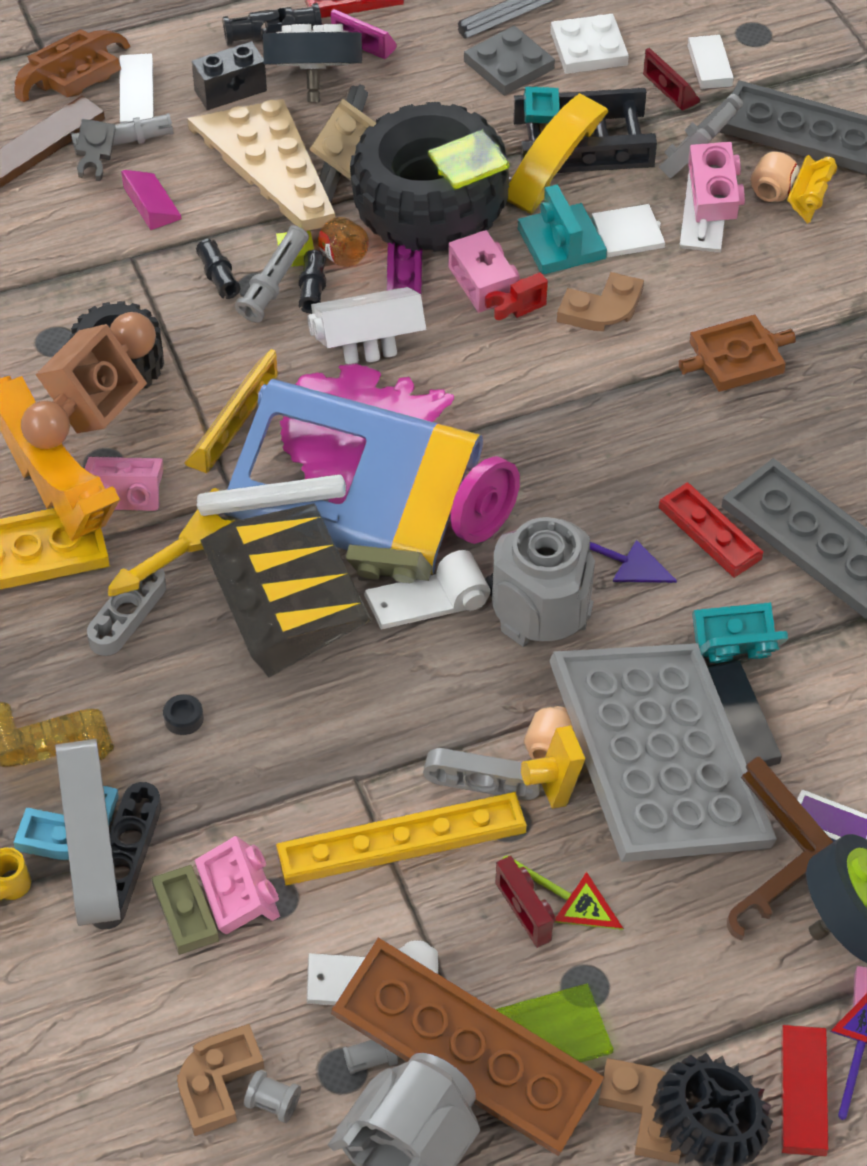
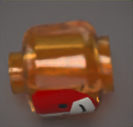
M336 217L327 221L321 228L318 236V246L323 255L338 266L350 267L359 263L367 254L369 237L361 226L349 218Z

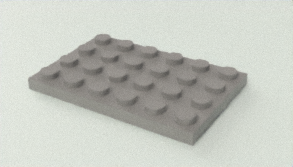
M698 643L553 652L549 662L576 738L586 758L585 763L621 862L772 848L777 838L762 802L741 779L742 775L748 771L745 768L747 764Z

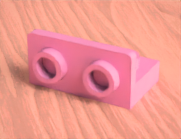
M88 457L84 469L95 476H99L105 489L114 486L120 498L115 510H158L159 484L163 474V458Z
M234 836L194 860L218 930L227 935L261 914L271 921L280 917L275 904L279 897L272 883L266 879L263 871L266 861L256 845L250 846L239 837Z

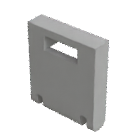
M731 94L698 126L692 122L685 129L688 136L676 148L672 144L664 151L668 158L659 168L671 179L688 163L690 145L710 143L742 108L743 101L737 95Z

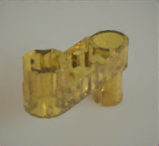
M0 702L1 767L9 768L26 765L56 756V744L97 739L100 760L105 759L114 750L104 714L98 709H84L16 728L10 704Z

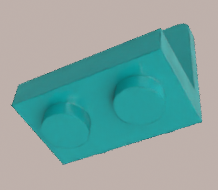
M771 602L698 609L692 612L695 641L698 643L703 658L709 657L710 663L729 662L733 660V656L739 654H748V659L768 658L772 656L771 652L778 651L779 647L788 640L787 631L775 632Z

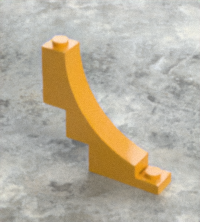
M10 376L0 378V431L23 478L31 476L46 508H55L71 541L105 527L120 501L114 486L105 489L100 477L87 472L80 466L62 443L51 449H40L31 445L23 436L21 419L25 410L30 405L36 403L23 376L11 379Z

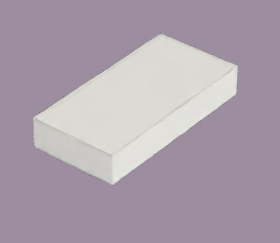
M721 36L689 37L688 49L700 89L733 86L734 77Z

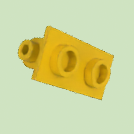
M807 155L787 199L793 209L800 214L807 224L810 223L815 210L821 208L823 197L828 187L827 182L831 180L837 171L836 161L832 157H825L815 162L810 155Z

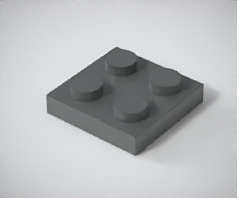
M515 25L464 51V62L504 96L555 68V59Z

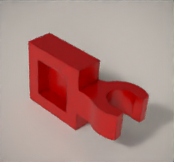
M541 272L527 278H522L510 285L509 293L501 291L488 293L485 296V307L488 309L492 306H497L494 308V318L496 320L505 319L511 313L516 318L547 305L548 280Z

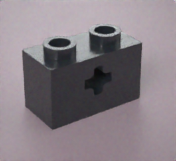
M252 41L192 60L194 91L206 110L267 91L264 59Z

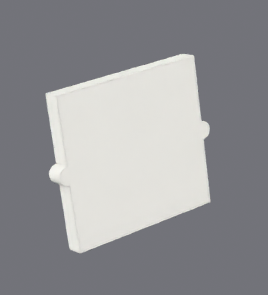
M649 204L592 213L594 226L607 248V258L665 248V241L660 231L661 223L656 221Z

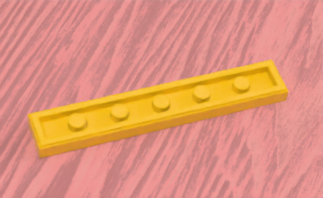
M516 792L276 843V850L285 886L524 834L526 833L527 825Z

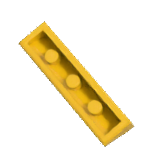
M270 349L254 365L185 460L186 466L206 474L212 469L258 404V395L261 387L264 384L267 385L270 380L276 379L278 376L275 350Z

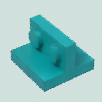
M558 184L545 187L544 202L540 204L541 213L518 219L517 229L539 271L543 275L606 259L607 248L583 204L579 203L569 206Z

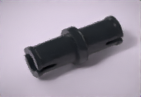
M202 240L196 247V253L205 265V275L210 281L214 282L221 298H234L239 294L241 287L232 273L231 262L222 255L215 240Z
M309 250L305 253L303 272L299 275L298 285L301 289L298 306L299 308L302 307L301 310L309 314H313L311 304L321 303V294L326 287V276L324 274L326 256H323V252L319 250Z

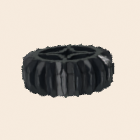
M707 1053L699 1056L697 1059L689 1055L682 1062L673 1064L658 1082L657 1089L655 1090L657 1093L654 1095L651 1104L656 1109L653 1122L662 1125L659 1137L670 1138L672 1141L670 1152L680 1150L685 1154V1164L694 1159L698 1161L699 1166H744L755 1160L767 1144L770 1136L768 1132L771 1130L773 1120L768 1117V1114L770 1113L771 1104L761 1100L765 1089L754 1088L752 1085L753 1075L747 1077L739 1072V1063L729 1067L726 1065L723 1056L712 1061Z

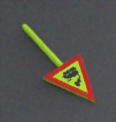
M514 859L519 868L525 867L533 881L566 900L554 923L624 930L587 872L571 894Z

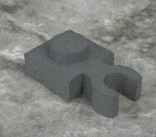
M82 119L76 152L77 155L85 157L77 165L79 178H83L86 168L94 167L96 169V181H101L104 172L100 159H111L116 132L115 124Z

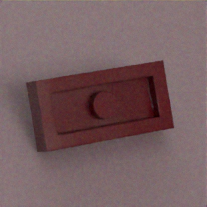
M511 855L497 861L495 884L534 945L538 948L551 942L555 915L550 904L545 899L540 901L529 872L525 867L519 868Z

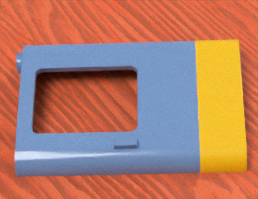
M276 379L270 380L267 385L264 384L259 391L257 412L227 490L267 485L251 480L250 476L271 419L276 415L286 416L366 439V445L346 500L342 504L317 500L224 513V515L244 521L263 522L264 524L319 517L282 531L348 550L349 545L421 552L432 566L431 574L433 575L436 568V557L451 517L450 512L454 497L465 478L467 470L471 471L478 464L483 446V437L479 434Z

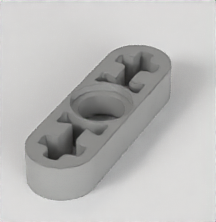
M163 568L142 580L147 582L143 588L140 582L138 590L109 598L87 628L89 646L94 653L108 656L117 653L165 593L166 580ZM123 603L137 605V609L131 614H121L117 611V608ZM112 630V637L106 636Z
M436 748L428 752L423 770L425 778L438 785L493 795L516 792L518 799L531 800L538 797L541 784L529 786L524 784L521 776L522 762L444 748Z

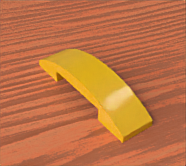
M580 93L570 100L548 123L523 158L509 183L507 201L532 215L544 199L545 187L550 186L551 180L585 135L587 137L591 136L608 113V108Z

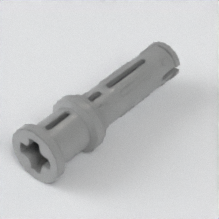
M294 225L290 226L289 231L261 274H256L251 278L249 282L250 288L244 297L239 298L235 303V309L241 316L252 322L258 323L262 321L265 316L264 310L270 300L276 299L279 294V283L304 244L308 241L309 235L304 229Z

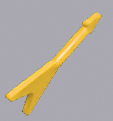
M212 488L210 492H216L219 489ZM197 509L180 533L177 541L131 570L121 569L109 585L108 595L111 597L138 590L142 580L186 552H195L241 540L236 527L264 523L224 520L219 514L202 516Z

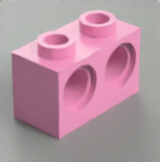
M719 142L690 145L688 166L696 222H700L701 219H706V221L737 219L739 205H744L745 194L743 184L737 185L736 175H740V158L738 154L733 155L732 143ZM711 165H717V166H719V167H721V168L715 169V168H711L710 166H711ZM714 195H722L725 198H715Z

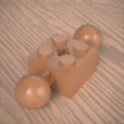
M127 312L118 316L112 322L110 328L105 324L79 330L35 374L53 401H39L30 405L25 410L21 419V430L25 439L34 447L51 449L57 447L66 439L70 424L77 434L105 429L147 384L131 359L141 358L153 348L156 333L152 322L140 313Z

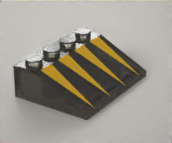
M315 503L233 521L200 540L252 659L268 677L275 675L371 621Z

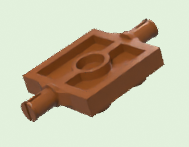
M756 314L690 332L689 342L697 356L679 360V369L683 375L700 369L704 370L710 376L717 390L721 392L783 374L786 363L778 352V347L795 343L796 336L791 328L775 334L770 333L769 330L762 326Z

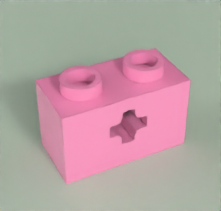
M487 230L449 242L448 267L477 312L480 313L497 307L492 306L487 309L485 307V296L493 291L509 293L510 285L520 280L516 267L513 264L510 265L504 257L500 243L494 242Z

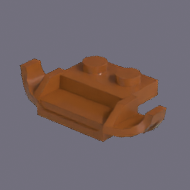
M80 29L27 56L29 63L21 68L16 76L15 97L22 102L28 101L29 91L34 84L44 91L53 89L67 98L77 96L85 88L95 83L104 82L112 74L121 70L119 59L108 53L106 46L116 43L125 50L131 46L128 40L117 32L97 30L88 33Z

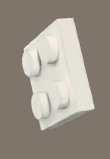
M613 14L551 22V35L565 74L628 65L629 55Z

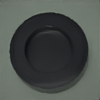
M187 694L176 695L170 698L163 707L165 726L170 732L177 735L194 733L201 727L204 720L201 702L194 696Z

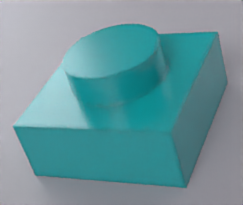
M525 87V123H549L560 111L559 88Z

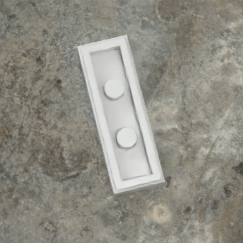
M152 54L120 55V124L133 122L132 118L140 117V120L154 117Z

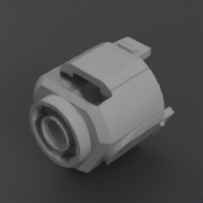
M550 517L535 518L521 525L516 531L502 534L497 541L493 562L492 604L496 616L500 619L501 632L522 647L529 642V639L535 641H554L566 638L578 630H586L587 621L591 617L594 603L591 600L595 560L590 552V537L580 527L563 519Z
M416 1053L408 1062L392 1069H385L369 1082L343 1121L338 1125L337 1131L328 1146L333 1151L342 1148L356 1166H457L480 1132L478 1121L471 1110V1106L476 1100L475 1090L469 1080L447 1061L431 1054Z

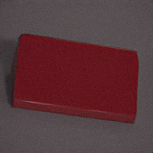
M650 47L645 50L643 75L682 111L700 103V98L692 87Z

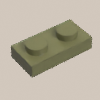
M349 545L346 560L357 571V574L367 579H379V576H389L403 583H414L415 579L429 581L432 566L421 552Z
M192 865L152 877L154 891L179 955L219 942L218 931Z

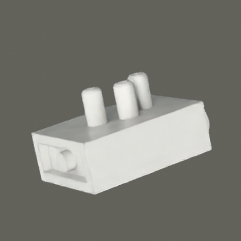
M409 287L311 304L313 314L307 315L311 336L315 335L316 340L320 341L327 348L342 346L346 364L359 362L356 344L358 342H363L366 361L376 362L380 359L377 339L381 338L383 356L393 357L397 355L396 335L426 330L421 294Z

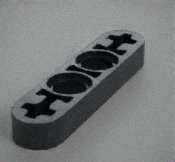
M138 782L126 789L111 828L110 840L114 866H127L130 872L126 877L116 880L121 919L93 924L99 929L115 928L125 918L161 813V799L158 789L148 782ZM142 798H148L149 802L144 803L142 806L141 818L136 817V803H140ZM128 830H136L142 834L140 840L134 844H124L119 840L121 834Z

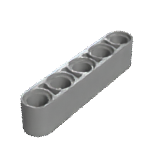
M97 739L56 744L77 924L82 926L120 920V908Z

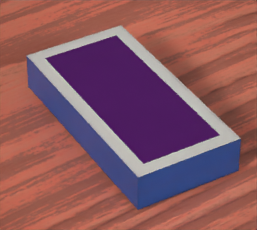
M801 790L797 800L833 842L847 834H854L867 839V814Z

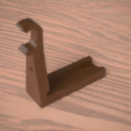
M757 756L746 765L745 768L748 771L742 775L741 779L798 844L803 853L732 908L727 918V928L731 935L739 940L743 939L745 928L738 924L737 918L748 909L753 908L760 912L761 918L770 919L772 910L769 904L806 878L809 860L833 843L830 837L760 756Z

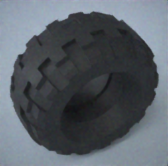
M426 102L425 105L414 106L411 104L400 107L399 111L392 114L386 113L376 120L374 127L369 126L364 131L356 145L355 155L351 156V184L355 207L358 208L360 219L369 227L373 234L381 236L382 241L390 242L391 244L395 242V247L397 244L405 245V249H411L412 251H419L420 248L422 250H433V252L447 251L449 242L485 230L488 231L493 226V222L500 216L508 200L509 168L457 189L450 180L469 173L475 175L481 169L485 170L488 165L495 161V158L490 155L492 154L496 157L494 152L497 153L508 167L505 145L501 137L497 135L495 129L480 114L476 112L471 114L467 112V108L455 104L448 106L441 105L440 102ZM470 140H475V150H470L442 161L438 165L431 157ZM472 156V158H470V159H468V160L462 161V162H460V163H457V164H455V165H452V166L447 167V168L442 169V170L440 169V167H441V168L446 167V166H448V165H451V164H453V163H456V162H458V161L464 160V159L469 158V157ZM465 167V169H462V170H460V171H457V172H455V173H452V174H450V175H447V177H446V175H445V174L451 173V172H453V171H456V170H458V169H461V168Z

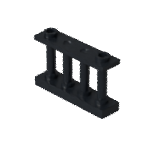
M646 88L559 93L560 110L580 93L608 108V113L594 130L595 137H583L557 173L655 167L656 135L655 133L642 134L638 118L645 115ZM514 95V125L526 124L529 141H522L521 143L522 162L535 140L541 134L540 123H525L524 95ZM625 118L628 135L609 136L605 119Z

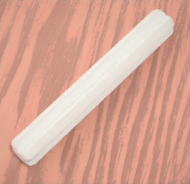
M333 475L202 493L197 496V508L202 516L339 498L345 496L346 485L342 475Z

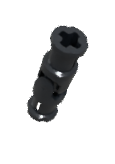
M313 3L311 7L292 9L291 7H284L276 10L250 12L248 16L232 19L224 16L222 23L226 44L232 45L233 41L252 39L254 42L263 40V34L282 32V26L311 24V30H313V26L322 25V19L318 3Z

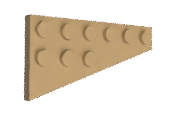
M284 99L267 100L260 104L245 107L237 106L230 110L187 118L188 128L192 133H199L204 138V143L210 149L216 148L222 154L223 161L250 185L255 183L260 188L261 195L267 200H274L279 205L280 212L296 226L309 231L336 225L335 212Z

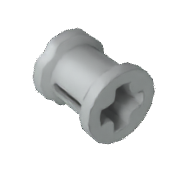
M256 1071L248 1086L244 1098V1106L249 1109L255 1106L278 1115L279 1121L287 1123L298 1104L301 1086L295 1083L288 1086L268 1078L265 1071Z

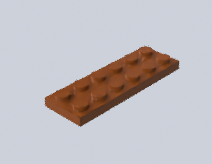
M379 937L331 1011V1015L406 1062L416 1053L431 1054L447 1061L457 1068L472 1084L476 1093L475 1105L557 1156L562 1152L605 1078Z

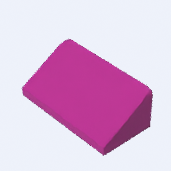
M335 9L331 11V24H343V31L362 33V50L386 59L396 49L397 44L387 31Z
M132 170L121 171L123 188L150 230L182 219L181 214L154 173Z

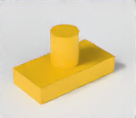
M572 726L555 729L545 758L523 761L521 763V776L526 786L542 784L552 809L567 806L586 759Z

